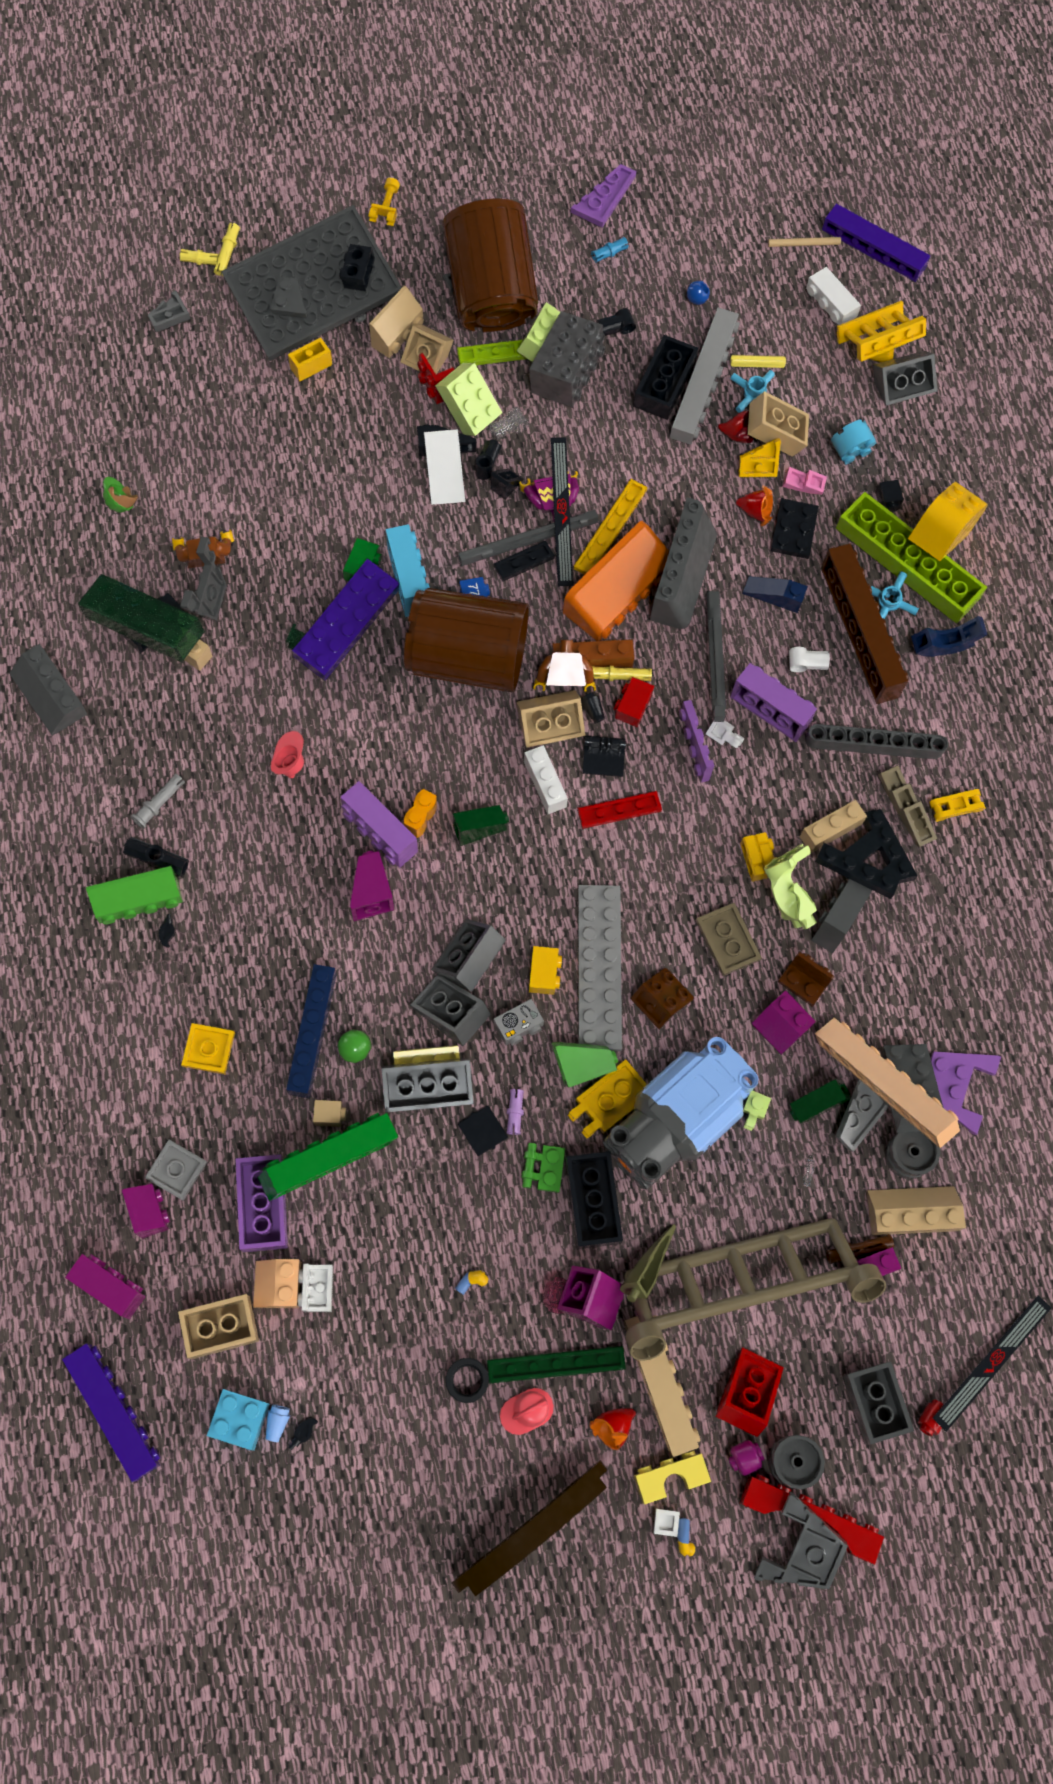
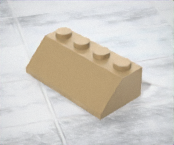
M954 1186L867 1191L872 1235L952 1232L966 1228L963 1204Z

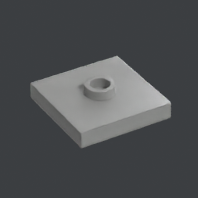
M168 1140L145 1176V1179L184 1201L208 1162L175 1142Z

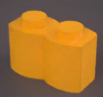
M423 789L416 795L414 806L407 811L404 817V826L416 838H419L425 832L427 821L434 816L437 809V796Z

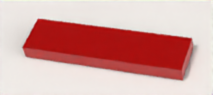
M657 791L580 807L577 808L582 829L662 812V807Z

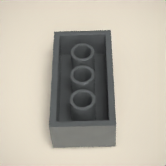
M927 1044L884 1045L881 1057L891 1060L899 1072L904 1071L910 1077L911 1082L915 1085L920 1084L928 1096L937 1098L942 1104ZM891 1107L897 1133L920 1132Z
M469 1058L387 1065L381 1068L385 1113L474 1104Z

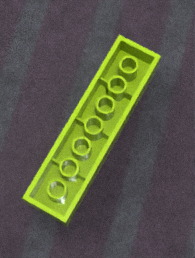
M866 492L840 516L836 526L839 532L898 577L900 572H905L907 577L904 583L956 624L981 599L986 591V585L947 555L941 561H938L910 541L908 538L914 529Z

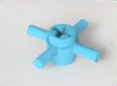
M769 370L764 377L753 376L748 382L736 373H733L730 379L744 388L745 398L736 407L738 413L742 412L761 393L767 392V384L775 376L772 370Z
M900 572L894 585L888 586L882 591L871 586L872 595L878 598L881 607L879 613L884 619L888 611H895L898 608L913 615H916L919 608L902 601L900 588L907 577L905 572ZM890 595H893V602L895 603H891L890 601L885 600V598H889Z

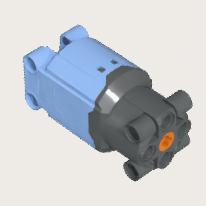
M721 1037L710 1039L700 1053L684 1051L636 1094L634 1112L619 1126L614 1127L610 1134L602 1141L606 1152L611 1151V1156L615 1159L618 1167L627 1176L634 1179L639 1188L647 1190L678 1161L697 1160L743 1117V1101L758 1084V1075ZM718 1045L721 1049V1053L717 1049L712 1048L710 1046ZM744 1077H748L752 1081L751 1086Z

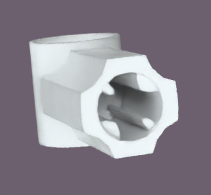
M794 647L789 650L791 672H804L807 669L828 670L830 654L828 651H807L804 647Z

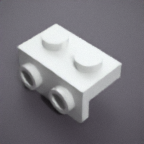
M303 1264V1269L299 1270V1283H303L302 1292L298 1294V1306L302 1307L303 1312H332L333 1265Z

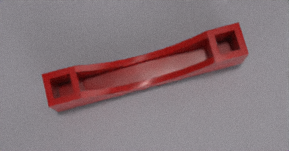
M758 1474L756 1478L749 1476L739 1504L761 1514L781 1511L791 1489L780 1484L776 1488L769 1484L770 1480ZM800 1494L799 1499L847 1542L848 1547L846 1551L848 1554L875 1565L884 1540V1536L878 1534L879 1529L868 1524L862 1527L856 1524L857 1519L846 1514L840 1517L834 1514L835 1509L824 1504L820 1508L812 1504L813 1499Z

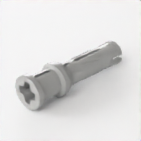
M174 774L150 801L147 800L142 803L143 806L136 814L130 816L131 819L142 829H145L147 827L146 824L153 816L159 814V809L185 781L181 780L182 778L179 775Z

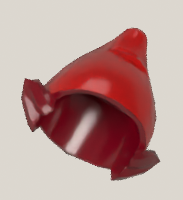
M749 411L740 412L729 421L718 425L719 430L733 441L752 443L754 437L748 435Z

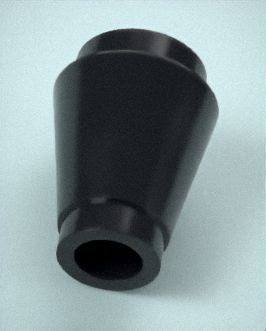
M591 692L581 698L582 707L595 724L605 719L599 695Z

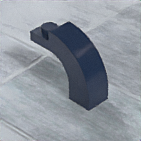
M977 616L958 627L939 631L927 627L912 635L911 638L916 654L934 657L954 654L975 646L974 642L988 634L983 617Z

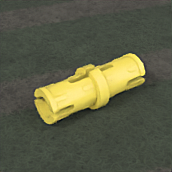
M181 249L180 261L197 263V265L208 264L216 266L219 254L202 252V250L191 251Z

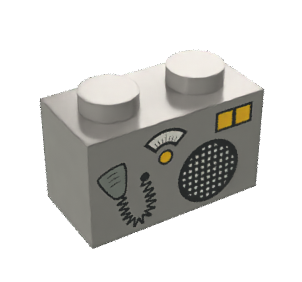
M530 999L494 1018L493 1024L505 1046L510 1043L513 1046L521 1042L523 1036L527 1034L532 1036L540 1032L544 1020L534 1002Z

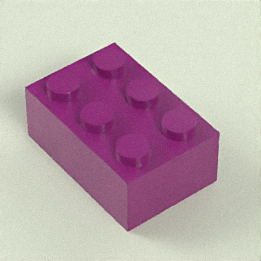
M81 1254L65 1278L120 1316L130 1320L146 1297L141 1293L143 1288L129 1279L126 1282L123 1281L125 1276L110 1266L108 1269L104 1268L107 1263L92 1254L89 1257Z

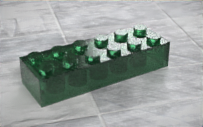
M100 574L78 602V606L87 619L181 663L205 632L198 617L103 574Z

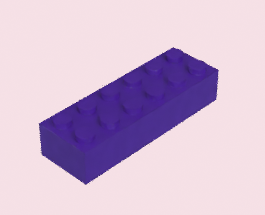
M367 558L292 650L293 657L326 681L399 591V582Z

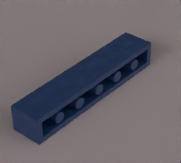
M317 964L313 966L286 1088L288 1095L309 1099L311 1097L337 976L334 967Z

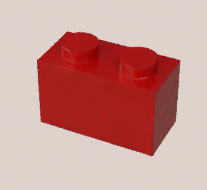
M632 677L630 683L626 682L623 687L622 694L624 696L622 700L618 699L615 704V718L638 727L653 695L655 686Z

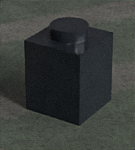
M899 481L879 482L875 492L878 502L890 512L900 509L904 498Z

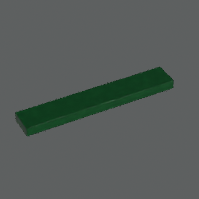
M623 1346L487 1360L489 1384L626 1370Z

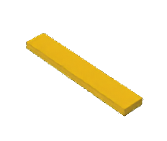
M630 479L574 565V570L585 575L606 555L645 495L648 487Z

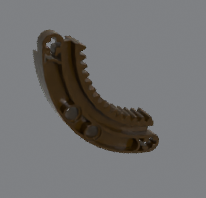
M600 1460L539 1512L454 1579L451 1584L459 1593L466 1587H469L472 1593L477 1596L536 1550L607 1488L600 1479L608 1471L603 1462Z

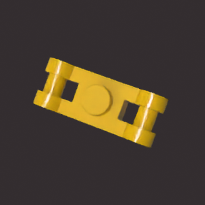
M979 789L936 798L929 802L931 809H934L936 822L986 809L984 802L980 800L981 793ZM946 805L948 810L943 811L941 806Z

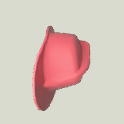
M287 732L279 739L270 766L271 771L275 774H283L289 778H294L295 774L303 768L304 758L302 756L304 740L299 732Z
M539 1388L528 1389L510 1398L501 1408L500 1420L502 1426L511 1434L521 1435L545 1424L553 1414L554 1405L552 1398L547 1392Z

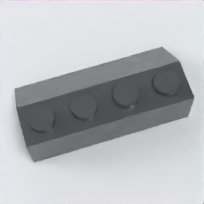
M40 644L20 656L9 674L52 736L87 715L82 703Z

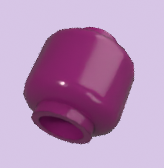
M745 1440L730 1449L731 1457L728 1458L733 1471L738 1470L744 1476L760 1469L762 1461L765 1460L757 1442L753 1443L750 1440Z

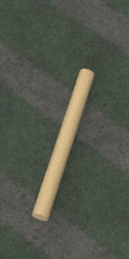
M841 237L768 239V247L841 244Z

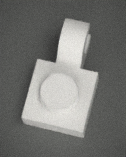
M725 720L724 722L713 721L706 732V735L721 745L727 741L733 747L738 748L744 741L742 736L732 732L734 726Z

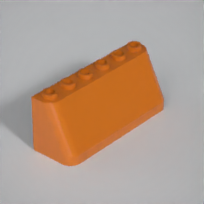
M641 520L569 590L564 598L563 614L596 641H600L602 638L606 639L611 634L612 628L615 625L619 626L624 621L625 615L628 612L632 613L637 608L638 602L641 599L645 600L650 595L651 589L654 586H659L670 551L649 525Z

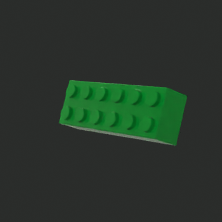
M376 1113L362 1122V1125L360 1122L354 1123L347 1127L342 1134L340 1131H337L327 1136V1139L322 1141L323 1143H320L319 1140L309 1144L301 1153L298 1149L286 1155L287 1157L282 1159V1162L276 1159L266 1164L258 1179L270 1202L390 1145L399 1136L388 1114L380 1116L379 1113Z

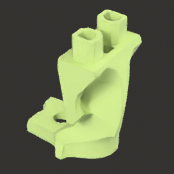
M803 844L798 845L778 858L772 859L764 867V870L771 881V890L776 904L781 911V917L784 920H791L795 928L803 927V929H808L817 923L812 915L817 909L808 893L797 882L793 883L791 873L797 862L811 854L809 846H804Z

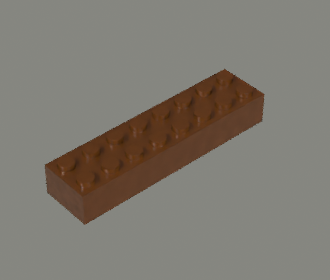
M851 543L830 548L822 563L821 571L876 704L898 699L908 683V673L906 670H903L899 653H896L893 638L886 629V621L879 613V604L877 601H874L871 585L866 582L865 571L859 565L857 552L853 550Z

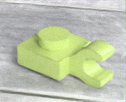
M755 1091L750 1092L743 1108V1112L748 1114L743 1128L752 1131L757 1118L764 1119L771 1101L770 1097Z

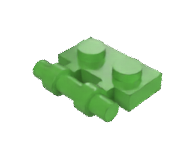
M528 1143L527 1151L524 1154V1159H526L525 1170L522 1171L521 1175L523 1179L522 1187L531 1188L532 1180L538 1181L537 1190L559 1193L565 1148L543 1145L541 1154L536 1153L537 1144ZM535 1161H541L540 1173L533 1172Z

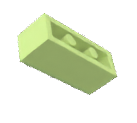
M546 302L533 321L517 352L533 362L560 311Z

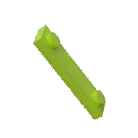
M523 340L458 347L459 365L462 363L484 365L525 360L527 358L517 352Z

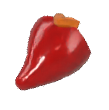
M764 485L761 487L762 490L749 493L736 500V506L743 509L751 518L760 521L761 527L771 521L772 517L770 515L773 507V492Z
M620 1408L604 1412L595 1420L590 1421V1429H592L593 1435L595 1437L598 1435L609 1448L619 1450L629 1435L631 1422L636 1416V1411L632 1408Z

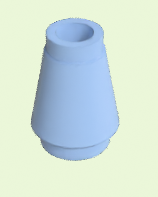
M272 1405L271 1409L268 1410L266 1440L279 1442L290 1418L289 1408Z

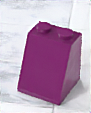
M367 851L362 856H358L350 902L353 921L394 911L393 897L379 851Z
M572 1265L557 1309L598 1328L612 1330L620 1304L624 1298V1293L620 1291L622 1284L602 1271Z

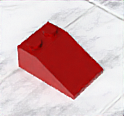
M742 1347L722 1394L715 1417L758 1437L768 1425L784 1367Z

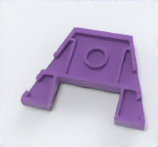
M933 1052L931 1063L943 1108L954 1112L959 1119L958 1123L966 1127L971 1134L977 1135L983 1116L962 1108L973 1069L994 1076L996 1075L1001 1056Z

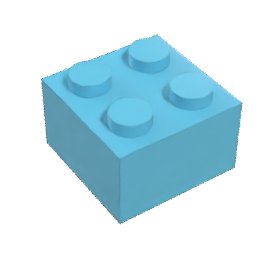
M223 1389L207 1436L245 1449L255 1450L270 1404Z

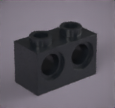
M350 244L348 251L344 255V266L339 272V278L342 280L344 288L366 291L375 261L372 247Z

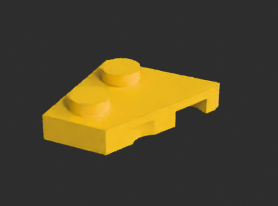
M776 438L740 455L739 477H777L780 438Z

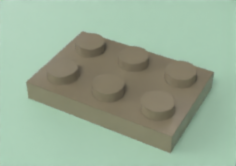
M735 903L696 918V923L722 976L761 961L762 957Z

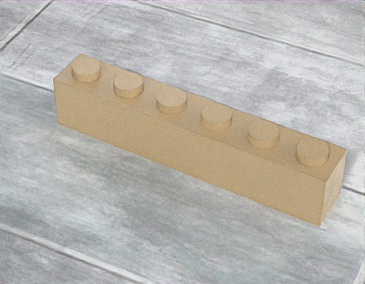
M638 1316L623 1322L626 1332L632 1326L640 1323ZM666 1344L665 1350L659 1356L646 1361L637 1360L670 1457H675L699 1448L697 1442L701 1440L697 1429H692L689 1420L692 1419V1414L689 1406H684L681 1398L684 1396L683 1388L680 1382L676 1383L673 1374L676 1373L673 1361H668L665 1353L668 1351Z

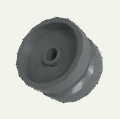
M899 1132L886 1145V1163L897 1176L905 1179H917L933 1170L940 1158V1148L922 1132Z
M790 1435L782 1437L773 1444L769 1452L768 1465L770 1473L778 1483L787 1488L802 1490L812 1487L820 1480L824 1472L825 1460L822 1450L815 1441L806 1436ZM796 1457H798L797 1460L800 1461L799 1466L794 1465V1459Z

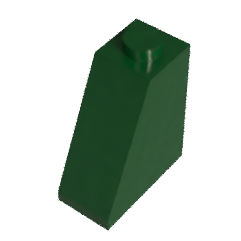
M500 805L453 814V829L460 846L506 831L507 823L509 822L507 812L502 811Z
M835 1079L790 1103L792 1108L790 1113L795 1121L805 1123L850 1101L852 1095L842 1079Z

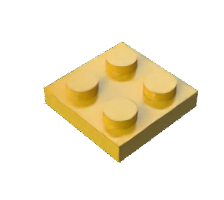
M192 1023L181 1064L182 1067L225 1075L235 1031Z

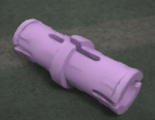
M510 1089L509 1108L506 1112L508 1114L506 1133L513 1135V1126H515V1135L521 1134V1116L524 1115V1110H522L524 1091L520 1089L517 1090V1098L515 1089Z

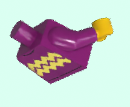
M568 471L569 507L575 502L579 492L577 471H575L574 476H571ZM548 477L534 480L532 486L529 478H527V484L525 485L519 481L521 492L525 493L529 501L537 509L541 510L542 513L552 512L553 522L555 523L553 478Z

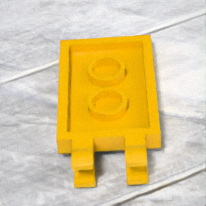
M627 1060L620 1063L616 1067V1071L606 1074L578 1096L576 1101L579 1105L567 1115L572 1122L585 1112L593 1122L581 1132L586 1139L592 1136L598 1129L604 1134L633 1111L636 1094L647 1085Z

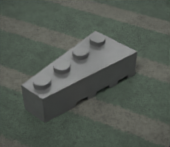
M847 877L845 878L848 879V882H842L837 890V893L840 894L838 898L834 896L827 906L830 908V911H824L818 922L821 925L811 940L831 953H834L873 891Z

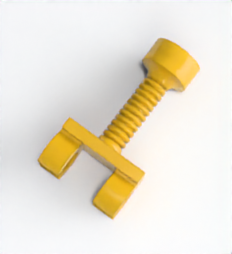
M386 179L384 185L386 194L383 204L372 203L368 216L370 217L369 221L376 222L378 215L387 217V225L394 226L397 210L389 206L393 193H397L400 187L397 179Z

